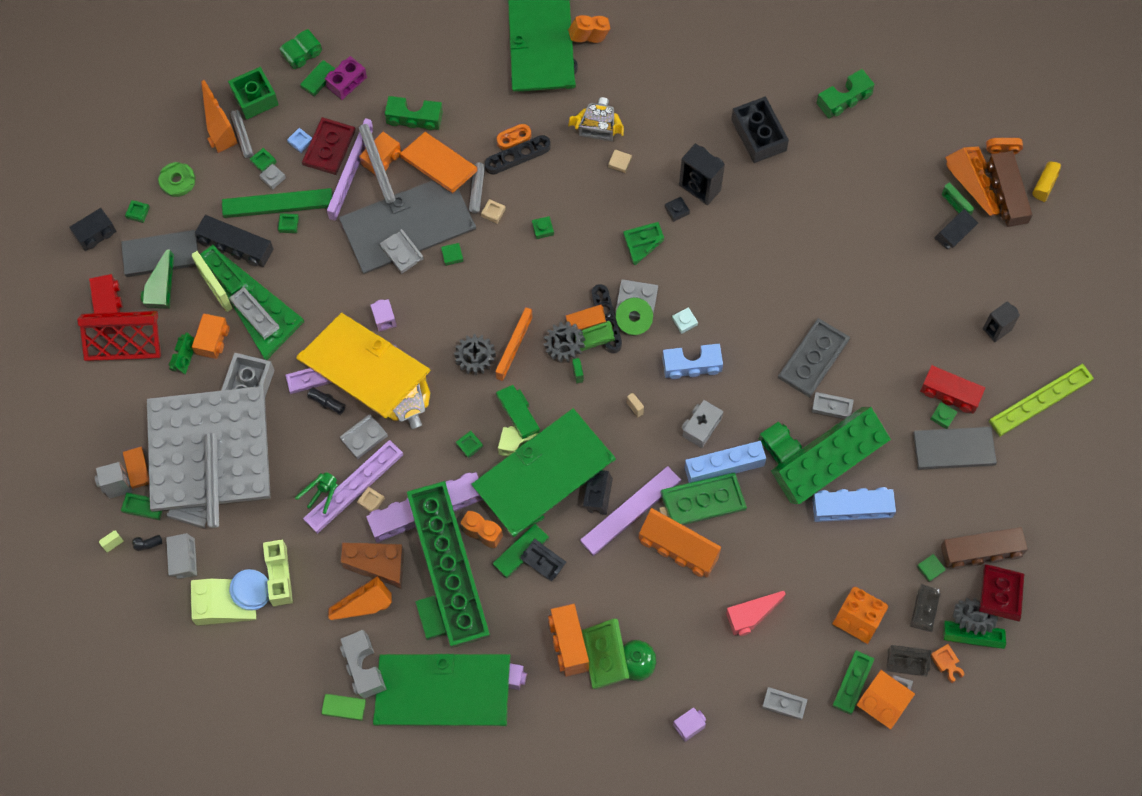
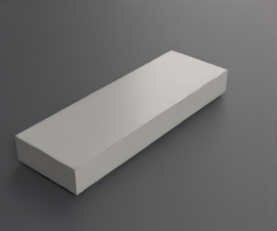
M245 287L229 298L233 305L264 339L279 329V325Z

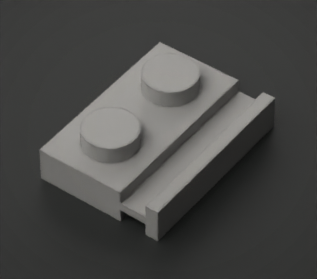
M402 229L397 234H393L380 243L381 248L401 274L424 259L423 255Z
M369 414L341 435L340 439L358 460L388 437V435L372 415Z
M207 505L171 509L167 513V517L205 529Z

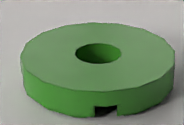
M180 162L166 165L162 168L161 174L158 177L162 191L172 197L186 195L194 187L196 179L192 168ZM176 176L181 177V180L178 182L172 181Z
M631 297L620 303L616 311V321L622 331L627 334L638 335L650 328L654 314L652 307L647 301L638 297ZM637 311L640 314V319L632 321L629 317L630 312Z

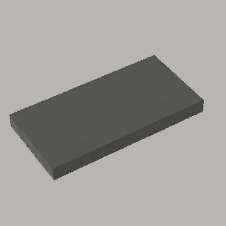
M195 230L121 241L124 275L126 277L152 273L166 250H171L174 254L173 270L196 266L192 258V253L198 251Z
M818 318L778 375V379L810 398L850 340V337Z
M991 427L914 431L913 433L918 470L994 466L997 463Z

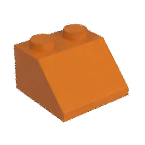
M880 670L857 703V706L889 729H892L915 693L883 670Z

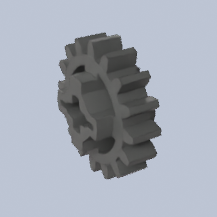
M569 321L566 325L560 322L559 327L555 324L553 325V331L547 330L549 336H544L546 341L544 347L553 360L558 357L560 363H562L563 359H566L568 363L570 357L576 359L575 354H582L580 348H585L583 343L585 337L582 335V330L578 329L576 324L571 327Z
M473 334L471 339L467 335L466 341L460 340L461 346L456 345L457 352H454L455 358H457L456 364L460 365L461 371L466 368L467 374L471 371H474V375H477V371H481L484 374V368L490 370L491 366L489 363H495L493 358L496 357V352L493 351L494 344H490L489 338L484 341L483 335L477 338L476 334ZM475 350H476L477 356H476V359L474 360V356H473V355H474Z
M966 598L965 602L959 600L953 611L954 622L960 623L959 628L965 627L966 632L974 631L975 635L978 632H981L983 635H985L986 631L991 633L992 629L996 627L998 616L979 612L980 602L976 598L973 601Z

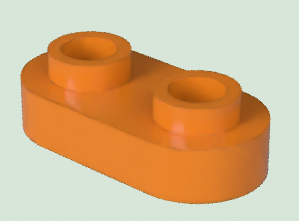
M519 124L502 131L497 136L498 147L506 150L530 140V127L526 124Z
M992 138L986 142V150L991 154L1009 151L1018 154L1023 149V141L1020 138Z

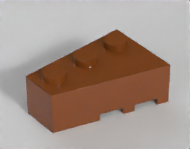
M342 543L341 563L344 569L366 577L375 578L378 576L383 583L385 582L402 589L404 563L402 544Z

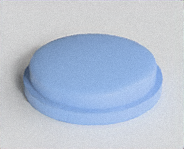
M256 570L240 571L233 577L229 586L231 599L242 609H260L269 601L267 584L269 580L264 574Z

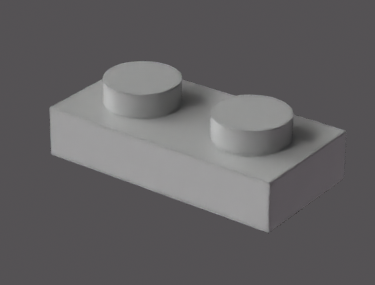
M816 392L812 412L845 419L851 415L854 400Z
M768 687L762 708L802 720L808 699Z

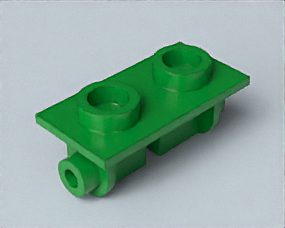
M187 332L185 335L182 334L181 337H178L175 351L178 354H173L168 364L171 371L176 372L178 369L184 375H186L194 353L192 345L195 339Z

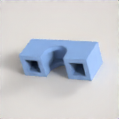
M720 344L702 345L700 348V358L695 361L686 359L682 348L663 350L662 358L665 378L678 379L681 376L697 377L700 374L716 375L722 372L723 361Z

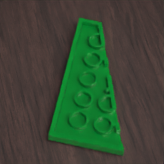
M222 254L247 282L248 286L245 289L279 325L278 330L264 339L233 305L264 360H268L304 323V319ZM217 279V281L219 282L223 290L226 292L227 297L229 299L232 295Z

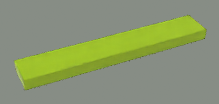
M1082 363L989 420V423L1001 437L1092 382L1094 378Z

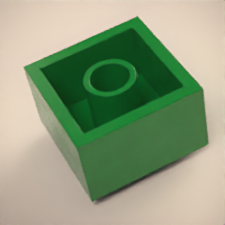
M261 66L228 81L231 92L246 120L279 105L276 94Z

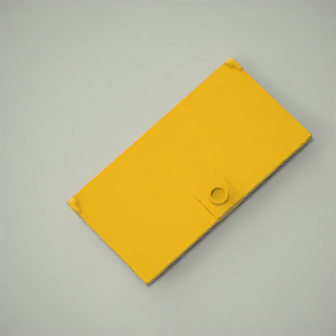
M342 312L296 357L298 361L384 418H387L431 371L430 368Z

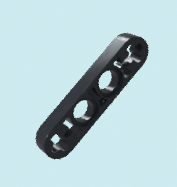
M540 135L489 156L485 160V169L489 174L494 175L543 155L550 150V139L545 135ZM542 142L545 144V147L539 145V143ZM529 148L531 152L528 155H524L521 153V150ZM507 155H512L515 157V159L511 162H508L505 160V157ZM490 163H493L496 167L493 168V166H490Z
M598 284L592 289L594 307L602 305L609 308L610 311L605 314L606 322L610 321L614 326V343H616V347L610 345V342L605 343L604 346L609 353H617L621 350L622 340L607 287ZM597 291L603 293V301L601 302Z

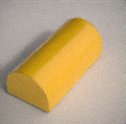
M1050 161L1046 164L1032 192L1036 199L1043 202L1047 200L1059 176L1060 163Z

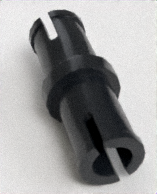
M312 387L308 392L307 397L321 404V407L324 409L328 408L336 412L338 415H341L346 408V404L334 399L329 393L325 394L317 390L315 387Z

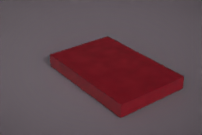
M322 117L302 160V165L337 175L356 128Z
M985 564L979 612L1019 622L1022 614L1024 573Z

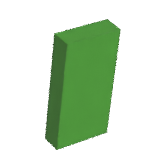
M607 321L582 330V335L585 337V341H583L585 348H580V350L584 351L614 341L611 322Z
M325 694L322 715L363 721L366 700Z

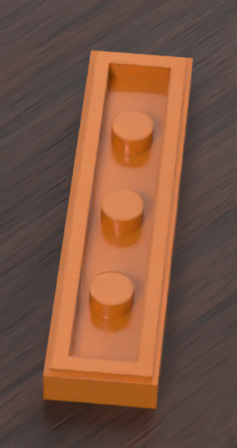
M525 307L495 371L496 379L504 380L533 318L532 309Z

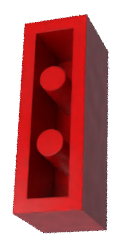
M112 274L89 278L94 313L120 312L123 304L121 297H118L117 291H120L118 280H115ZM106 327L103 330L107 335L117 333L112 327Z
M931 365L920 392L924 393L927 397L937 398L946 405L956 406L965 413L974 414L986 387Z

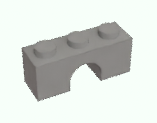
M361 630L341 638L342 646H340L343 657H347L349 664L346 665L349 675L353 676L354 683H352L356 695L359 694L365 699L387 690L379 669L376 667L366 670L362 668L364 658L374 653L368 634Z

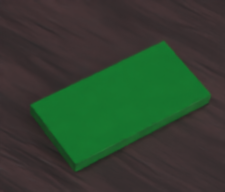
M735 472L662 489L660 492L668 517L682 525L747 509Z

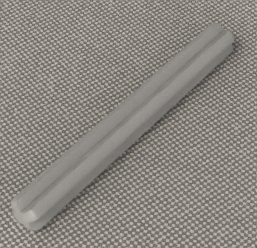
M368 124L360 125L359 131L386 203L394 202L395 196Z
M208 433L205 435L207 525L209 528L219 527L217 436L215 433Z

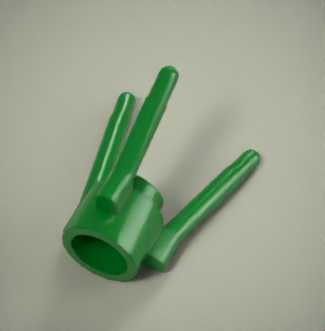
M320 473L295 499L298 500L318 483L317 488L319 490L307 508L310 509L322 492L327 493L330 491L323 509V514H326L334 491L338 486L336 484L337 479L330 473Z

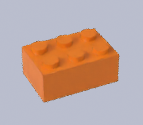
M575 603L551 609L548 623L550 632H555L553 644L555 652L560 653V655H557L560 672L564 671L565 677L588 672L589 660Z

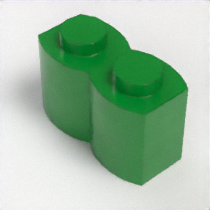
M309 29L302 31L294 39L287 41L279 48L281 55L293 69L303 67L308 59L316 58L322 51L321 43Z
M780 422L766 429L758 438L778 465L802 449L800 442L790 437V431L785 424L782 425Z

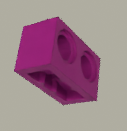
M349 56L346 60L341 61L334 71H330L325 78L326 86L343 100L367 78L366 69Z

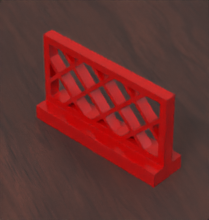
M158 311L81 314L77 321L81 331L84 361L160 358L161 351L157 324ZM153 325V334L150 337L141 330L144 326ZM125 326H131L136 331L131 338L122 331ZM106 327H112L117 333L110 338L103 330ZM86 328H93L98 334L92 339L86 334ZM137 333L146 339L142 346L133 340ZM118 334L128 340L123 347L114 341ZM99 335H102L109 341L104 348L94 341ZM129 342L138 349L135 354H130L124 349ZM150 342L155 346L156 353H148L143 347ZM110 343L119 349L117 354H110L105 350ZM91 344L100 350L97 355H89L88 347Z

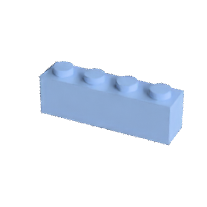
M761 441L687 459L685 460L684 468L688 481L691 483L735 472L736 474L763 467L766 462V456Z
M885 487L869 491L866 488H861L850 492L846 489H841L830 493L827 490H822L815 493L812 499L815 522L893 518L896 513L893 489L887 490Z

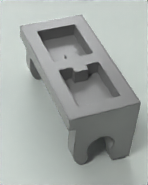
M187 533L166 537L169 576H176L177 579L197 576L195 538Z

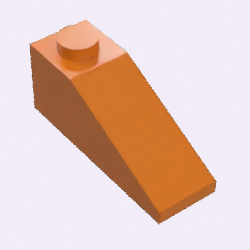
M377 576L331 606L328 618L335 620L374 614L380 610H385L392 603V593Z

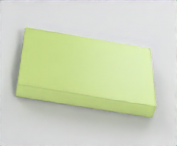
M198 251L192 253V258L199 273L224 310L228 312L233 309L226 292Z

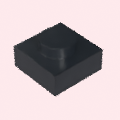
M678 197L665 204V209L673 222L690 214V210L682 197Z

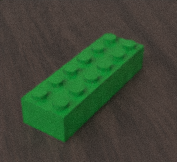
M861 407L776 466L771 472L789 502L800 504L886 444L891 438L873 408Z

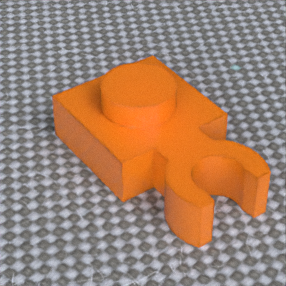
M949 644L930 655L941 673L945 670L948 672V680L951 683L956 681L953 673H958L961 678L965 675L961 668L956 667L955 664L959 662V659Z

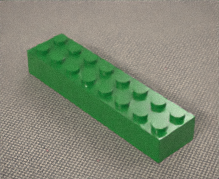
M443 481L408 491L407 497L450 647L454 648L490 637L446 482Z

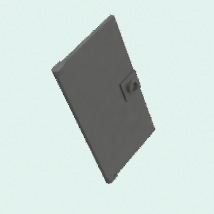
M434 180L395 194L394 202L386 203L384 199L339 217L363 274L392 263L391 259L381 248L380 243L393 234H397L401 229L419 251L476 229V225L459 189L452 194Z

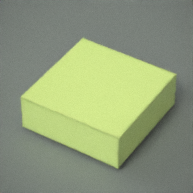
M116 530L99 541L107 553L124 542Z

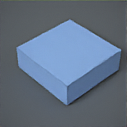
M299 128L287 139V142L302 153L310 145L312 137Z

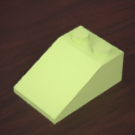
M232 579L191 580L192 621L196 626L256 620V610L242 609L233 602L229 593Z

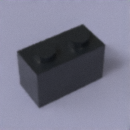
M102 208L69 227L85 251L94 248L99 242L110 238L117 232Z
M1008 301L990 313L983 330L994 342H997L1012 331L1020 316L1018 309Z

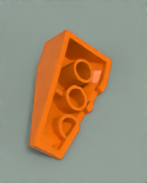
M203 80L201 81L207 131L210 136L207 140L211 148L215 147L219 153L238 143L229 120L222 108H220L218 101L214 98L206 81Z
M979 146L963 147L945 157L948 169L990 216L1000 214L996 195L989 187L992 181L990 177L986 176L985 169H987V164Z

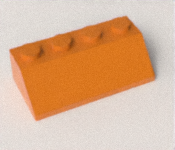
M653 508L650 509L639 532L641 544L648 548L653 547L657 549V552L666 558L668 556L673 558L675 563L681 567H689L699 577L705 576L708 578L719 559L721 546Z

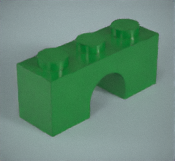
M860 69L847 77L845 87L849 92L841 93L834 86H831L818 94L816 104L828 119L833 116H839L848 107L852 108L860 100L868 99L873 94L875 84L865 71Z
M388 96L385 110L386 124L439 130L443 114L442 102L424 100L422 108L413 112L408 110L406 98Z

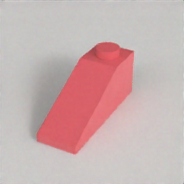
M785 591L727 608L726 615L733 635L739 634L744 636L751 633V630L784 600Z

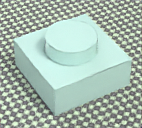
M689 307L672 316V320L681 334L698 325V321Z

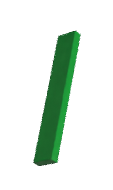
M332 188L222 199V213L224 218L328 208L333 197Z

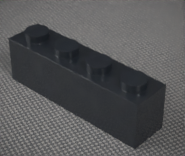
M206 214L195 231L200 244L204 246L214 245L219 252H227L238 260L244 259L253 266L259 265L264 267L274 250L270 240Z

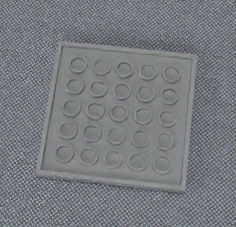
M264 386L147 399L150 510L152 512L207 505L205 435L208 433H215L217 436L219 504L271 498Z

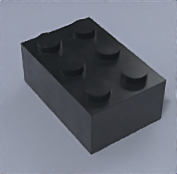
M766 96L733 108L731 120L753 163L787 151L789 139Z
M695 143L681 159L679 186L708 206L721 191L725 164L719 157H714L705 147H700Z

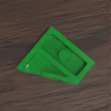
M659 222L623 231V236L634 265H637L664 241Z

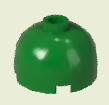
M631 640L625 643L623 648L629 679L627 680L643 681L653 674L657 663L653 648L647 642L641 640Z

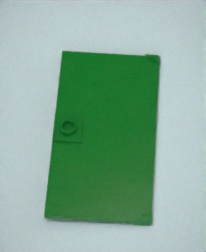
M508 0L513 92L575 88L573 44L568 30L571 26L570 0Z
M572 408L471 485L506 527L511 536L515 537L614 462L616 458L576 410Z
M380 654L378 669L381 671L387 690L376 694L374 726H507L511 655Z

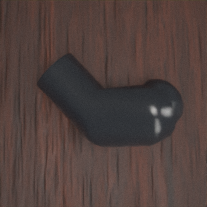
M160 535L146 540L136 537L132 541L133 548L137 551L151 549L163 543Z

